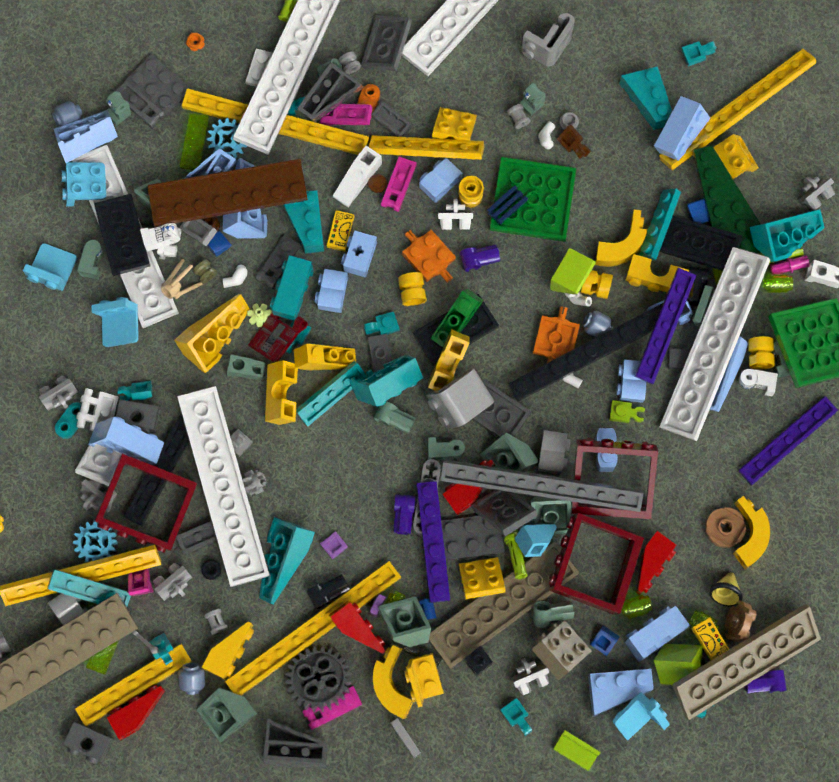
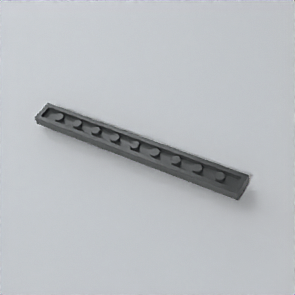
M450 460L443 461L441 481L636 512L641 511L644 494L643 490Z

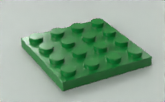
M501 157L494 203L513 186H516L528 198V201L501 225L491 218L490 231L566 242L577 168ZM514 193L513 195H511L505 202H503V203H502L497 209H495L493 212L495 213L497 210H499L505 203H507V202H508L514 195H516V194ZM518 198L515 202H513L506 210H504V211L498 216V218L500 219L506 212H508V211H509L514 205H516L521 199Z
M837 298L771 313L768 316L795 388L839 378V303Z

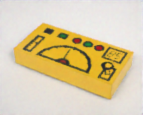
M336 210L327 248L346 252L347 242L355 217L354 214Z
M711 618L691 628L710 660L729 650Z

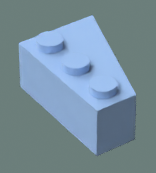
M682 96L679 98L654 145L659 153L675 160H680L710 119L702 105Z
M108 110L54 129L65 163L118 137Z
M112 417L96 423L88 445L94 447L95 444L106 447V452L112 453L114 450L154 465L157 464L164 442L158 440L156 435L141 431V428L125 423V420L120 417Z

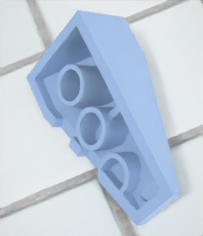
M239 158L235 170L255 167V165ZM261 209L223 215V232L235 238H266V214L262 215Z
M740 336L710 410L720 411L743 362L748 342Z

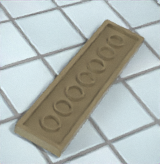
M556 541L549 545L541 556H535L525 563L528 574L526 578L515 579V574L512 572L503 579L505 593L478 597L430 633V643L449 669H452L479 646L486 644L533 609L534 603L544 601L554 593L548 589L550 586L549 577L551 573H554L556 567L554 565L555 558L561 552V548ZM570 560L561 584L562 586L579 575L578 570Z
M114 594L0 663V711L138 629V625L119 594Z
M804 604L673 683L684 717L688 720L692 719L751 683L754 679L759 678L821 640L810 606Z

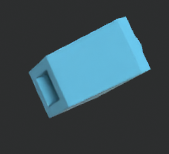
M555 524L523 525L515 537V541L524 557L541 556L549 545L557 526Z

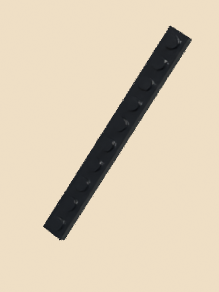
M663 303L508 383L515 399L519 402L651 333ZM686 303L680 317L690 312Z

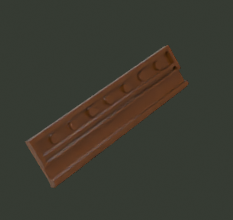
M301 159L148 185L155 227L169 223H181L308 200Z

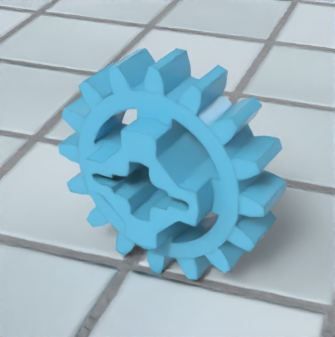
M226 118L225 123L218 120V126L212 125L214 131H208L212 136L207 138V140L212 142L208 147L215 148L213 153L218 149L223 150L226 147L234 149L231 152H226L229 155H233L234 158H237L238 152L244 153L242 147L247 148L248 146L242 143L238 144L233 140L238 128L236 125L237 120L234 119L230 123L229 118ZM226 126L234 127L230 131H224L222 129ZM216 134L219 135L220 142L218 143V145L215 141ZM225 135H232V137L230 138L232 140L231 143L226 142L224 144Z
M86 522L85 529L80 526L81 533H75L78 540L73 541V544L78 546L74 549L76 553H80L78 557L80 559L85 558L87 563L91 560L95 561L105 558L106 556L110 557V552H116L113 545L118 544V542L113 540V538L117 535L115 532L110 533L112 531L111 528L108 531L97 527L98 523L93 522V525ZM99 530L97 533H90V531ZM85 537L86 544L83 546V539ZM90 537L95 540H98V543L101 546V548H99L96 545H93ZM107 537H108V546H107V548H106V547H105V540H106ZM93 552H100V553H101V554H99V555H90V554H92Z

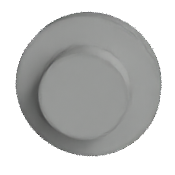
M568 112L561 116L560 126L564 130L569 125H572L575 129L577 128L579 119L574 113Z

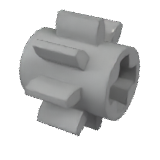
M250 470L244 473L245 478L242 480L247 493L251 495L255 493L257 495L264 491L262 487L266 486V478L262 472Z

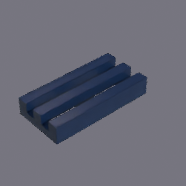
M513 186L487 209V213L501 225L524 205L528 198L516 186ZM514 193L516 194V195H514L507 203H505L499 210H497L495 213L493 212V211H494L495 209H497L503 202H505L511 195H513ZM518 198L521 199V200H520L516 205H514L508 212H506L500 219L498 218V216H499L504 210H506L513 202H515Z

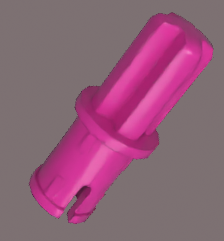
M807 255L794 259L787 258L786 261L771 264V274L793 273L794 270L807 268L810 266L809 259H807Z

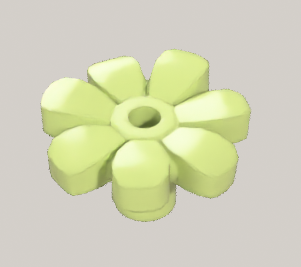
M256 303L252 306L253 310H248L247 315L251 317L249 319L250 324L254 325L257 323V327L260 328L272 311L270 309L266 310V304H261L259 307Z

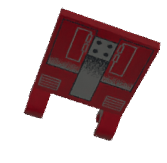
M271 312V315L248 346L270 361L278 362L297 335L308 326L304 318L298 316L294 321L293 327H290L279 320L280 316L273 315V312Z

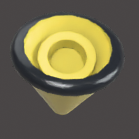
M732 572L725 575L709 589V595L713 601L722 606H737L738 603L736 602L743 599L736 577Z

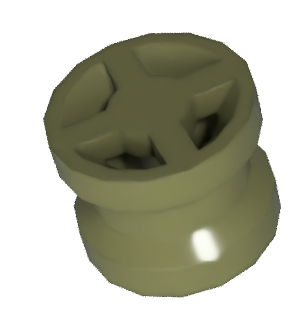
M209 260L200 262L193 269L194 274L200 277L202 284L209 282L218 273L215 268L211 267Z

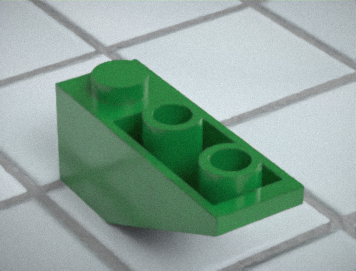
M469 289L463 290L431 339L444 347L451 329L460 333L473 317L483 299Z

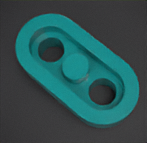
M75 402L69 405L56 423L55 432L60 438H71L78 430V427H76L78 419H76L77 415H74L73 411L75 409L80 410L81 403ZM68 425V429L62 431V426Z

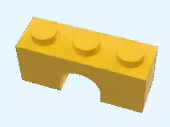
M633 254L625 281H629L630 285L636 287L640 285L646 286L648 290L653 292H659L660 290L668 293L676 270L681 267L670 265L666 275L656 276L650 269L652 259Z
M451 329L428 381V388L437 391L453 381L456 368L469 346V336Z
M283 360L268 364L266 422L278 425L296 422V402L286 399L288 388L293 384H297L298 369H295V363Z

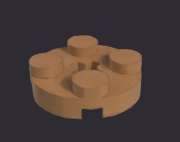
M733 508L717 509L706 520L705 533L709 540L718 547L731 548L737 545L745 536L746 526L744 518ZM728 523V528L731 529L730 532H723L720 525Z
M737 601L738 605L731 607L725 621V628H728V634L725 633L726 638L735 642L745 641L749 638V629L756 618V611L752 609L749 603Z

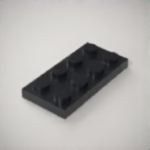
M132 194L94 203L112 275L116 276L150 267Z
M672 216L659 252L723 271L732 248H739L743 238L739 234Z
M483 301L460 333L470 337V345L499 328V324ZM448 312L412 332L432 366L436 365L443 347L433 341L431 337Z

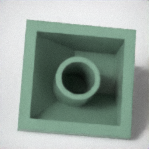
M508 433L502 435L480 454L483 460H492L495 468L527 472L539 462L529 445Z
M540 496L531 499V506L536 509L538 515L531 520V525L555 524L557 528L554 534L567 533L568 528L566 524L571 516V501Z
M416 596L378 606V610L393 641L408 647L429 642L431 626Z
M221 688L217 689L196 709L219 742L225 740L257 714L245 697Z

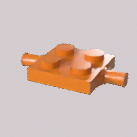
M411 230L407 231L405 236L411 241V245L402 251L403 257L417 272L423 274V279L426 282L438 275H441L447 283L451 281L453 276L446 269L449 264L456 260V256L432 230L418 238Z
M560 307L558 317L551 318L542 315L533 354L544 356L547 358V363L575 348L580 324L572 323L565 319L568 310L566 307L563 314V307Z

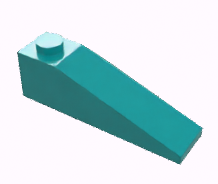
M815 210L750 227L754 247L765 257H768L771 262L789 258L796 249H800L803 246L802 244L812 239L825 227L821 210Z
M274 517L267 536V543H271L270 554H265L269 576L262 578L260 599L274 605L308 553L315 534L314 531Z

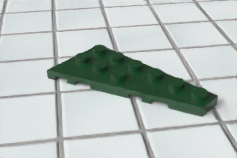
M713 146L694 149L692 152L707 207L710 226L742 235L743 239L738 249L755 254L761 253L754 247L750 227L760 225V222Z

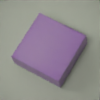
M336 531L320 543L332 560L348 548Z
M381 594L377 596L370 609L371 615L377 618L379 614L378 606L384 605L386 597Z

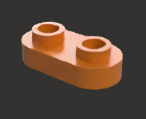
M373 84L364 86L357 104L371 105L373 113L380 99L379 88ZM373 91L374 94L369 95L368 92Z

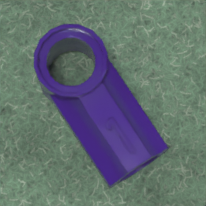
M497 245L479 249L471 247L460 251L465 272H469L470 269L475 268L477 270L481 266L500 262Z
M395 495L394 533L411 534L415 496Z
M784 670L769 671L754 679L745 686L746 693L787 691Z

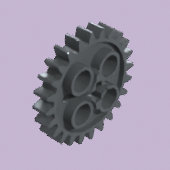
M314 646L313 652L306 648V655L299 652L300 659H292L295 665H288L291 672L286 673V677L290 680L285 681L286 686H289L287 689L288 693L292 694L291 698L293 701L297 700L298 706L304 703L305 710L311 706L313 712L316 711L317 707H320L321 712H323L324 706L332 710V703L337 706L339 705L337 699L345 700L343 692H350L346 686L352 685L351 680L347 679L352 677V674L348 672L350 669L349 664H345L346 659L344 657L340 658L339 652L333 655L332 648L326 652L324 646H322L320 651ZM322 663H329L328 668L320 669ZM303 671H310L309 676L301 677ZM320 676L321 681L317 682L316 677ZM328 682H337L334 687H327ZM309 690H318L315 695H308Z

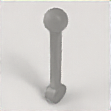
M136 630L132 632L151 649L152 654L158 653V647L152 646Z

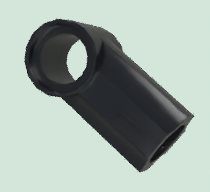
M690 266L689 272L695 274L696 278L687 301L689 305L698 306L705 285L708 282L709 269Z
M341 574L324 584L320 583L307 590V594L317 610L321 608V605L329 604L332 599L348 592L350 588Z

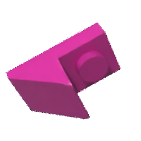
M150 568L128 574L129 596L154 592L150 582Z

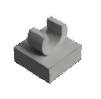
M239 429L230 437L234 452L239 457L253 443Z

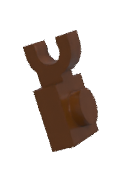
M572 125L567 126L557 138L568 152L574 150L579 159L591 153L587 146L580 143L584 138Z

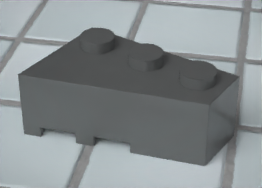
M331 62L297 109L314 122H317L364 87Z
M267 718L263 756L264 765L326 769L328 753L326 742L294 731Z

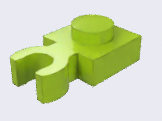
M612 400L609 420L629 423L630 418H633L634 421L641 423L644 421V418H639L637 412H644L645 408L636 407L631 409L632 403Z

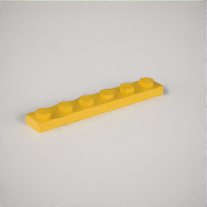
M372 135L369 148L378 154L482 160L484 141Z
M180 644L169 652L173 660L171 663L165 665L160 657L75 708L84 726H89L115 708L122 706L132 698L183 668L184 664L192 663L183 645Z

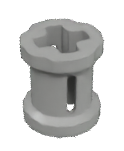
M517 104L507 111L508 115L513 118L516 129H520L531 122L530 118L525 115L522 104Z
M221 609L213 610L204 615L205 619H208L212 635L228 629L227 624H224Z

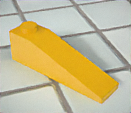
M238 294L189 326L174 341L183 355L203 373H206L220 360L222 354L219 352L224 344L229 345L231 342L229 338L233 329L240 327L250 308L242 295Z

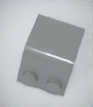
M568 13L561 14L558 17L557 25L553 24L544 39L527 30L522 41L521 52H523V55L528 59L533 58L545 66H553L572 38L575 23L574 17Z
M474 368L463 372L461 378H455L442 389L431 391L426 395L429 406L437 412L440 423L446 428L463 426L494 403L493 397Z

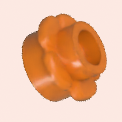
M192 33L188 36L186 44L190 47V50L198 51V49H202L205 45L204 37L198 33Z

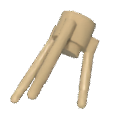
M181 259L167 280L161 284L162 293L169 299L173 297L178 299L181 295L203 285L199 282L180 291L181 284L179 281L193 268V265H189L176 279H173L184 263V259Z

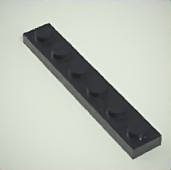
M182 413L162 447L157 464L153 465L171 473L189 443ZM147 474L124 517L143 527L167 481Z

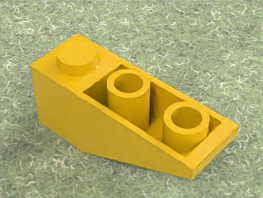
M305 344L294 349L295 369H345L353 361H356L355 349Z
M250 622L245 623L213 647L202 668L226 680L227 676L231 677L236 668L233 665L236 658L240 659L245 650L243 645L246 640L249 641L254 633L252 629L253 624Z

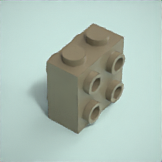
M563 621L560 625L555 623L547 630L549 634L543 633L535 640L537 645L532 648V651L558 681L592 652L566 621Z

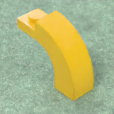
M633 210L630 234L625 240L618 243H598L595 265L606 267L621 265L632 259L633 254L636 255L639 252L647 229H643L644 217H641V210Z
M742 496L734 504L749 524L750 537L747 543L737 549L733 555L744 570H746L765 552L770 539V525L763 508L755 512V507L751 500Z
M392 645L391 648H387L384 654L385 662L376 660L373 670V686L382 705L394 715L405 719L412 707L413 701L412 698L399 692L393 683V668L403 648Z

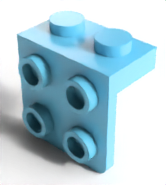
M66 163L65 170H62V182H65V188H62V200H66V207L74 206L75 200H104L106 198V176L103 163Z
M42 244L32 266L26 264L23 272L31 282H40L50 289L63 291L77 261V257L72 253L48 244Z
M126 297L116 298V301L103 300L99 304L92 305V313L102 317L103 346L112 347L138 341V304L129 301Z
M641 692L633 697L630 703L622 711L618 712L613 719V724L627 740L650 719L655 721L664 730L670 725L665 718L667 714L660 708V704L654 698L649 700Z

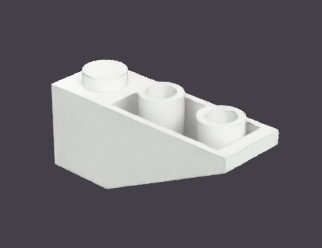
M365 146L349 168L333 194V198L349 207L368 183L370 177L382 165V156L368 146Z

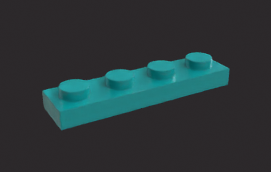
M666 189L660 195L659 203L653 214V219L647 230L639 256L652 260L657 259L681 191L678 189Z
M353 361L296 409L297 415L307 427L352 390L349 379L355 377L358 380L366 376L359 364Z
M53 569L47 587L49 590L96 604L118 593L127 607L131 597L128 591Z

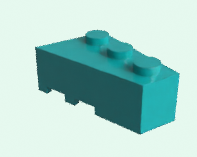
M658 66L622 75L619 83L620 86L638 107L640 113L652 129L664 128L672 113V109Z
M306 191L307 201L289 203L282 206L305 254L324 252L318 191Z
M289 255L288 261L285 260L283 263L282 272L284 273L282 279L279 278L277 281L276 290L278 292L276 297H272L270 308H272L273 315L295 321L303 303L304 293L309 287L307 285L309 277L313 276L314 270L311 261Z
M404 355L383 364L384 368L374 373L372 370L367 371V376L358 380L355 377L349 379L357 400L376 407L382 406L391 397L399 396L406 388L415 386L418 381L423 379L416 358Z

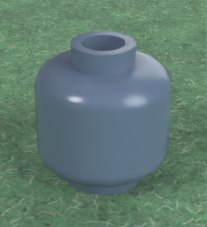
M67 101L56 106L52 115L55 123L60 127L80 120L82 111L78 104L74 105L73 102Z
M599 311L589 312L582 324L585 333L595 338L613 328L610 317Z
M197 663L184 664L183 668L178 671L179 688L188 695L198 694L199 690L205 687L204 669Z

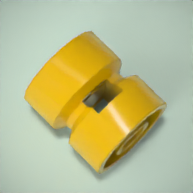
M466 176L459 184L458 198L461 204H465V207H476L482 201L484 186L478 177Z
M591 270L582 286L581 293L587 295L595 293L596 297L607 299L613 275L607 273L599 275L597 271Z
M412 272L398 277L399 288L402 290V305H420L427 301L425 289L422 288V285H424L422 273Z
M759 336L748 339V351L751 353L749 355L750 368L769 369L775 366L774 354L771 353L774 350L773 338Z

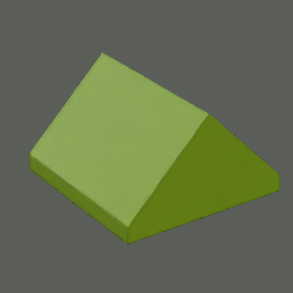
M569 248L551 279L550 289L555 292L578 295L596 262Z
M664 644L654 659L660 684L673 685V683L700 668L702 664V645Z

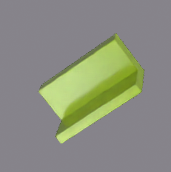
M566 730L553 748L554 751L587 771L590 770L595 759L601 753Z

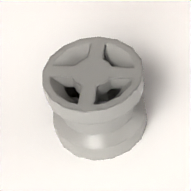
M355 52L345 53L338 59L344 67L343 71L348 75L361 68L360 62L356 60Z

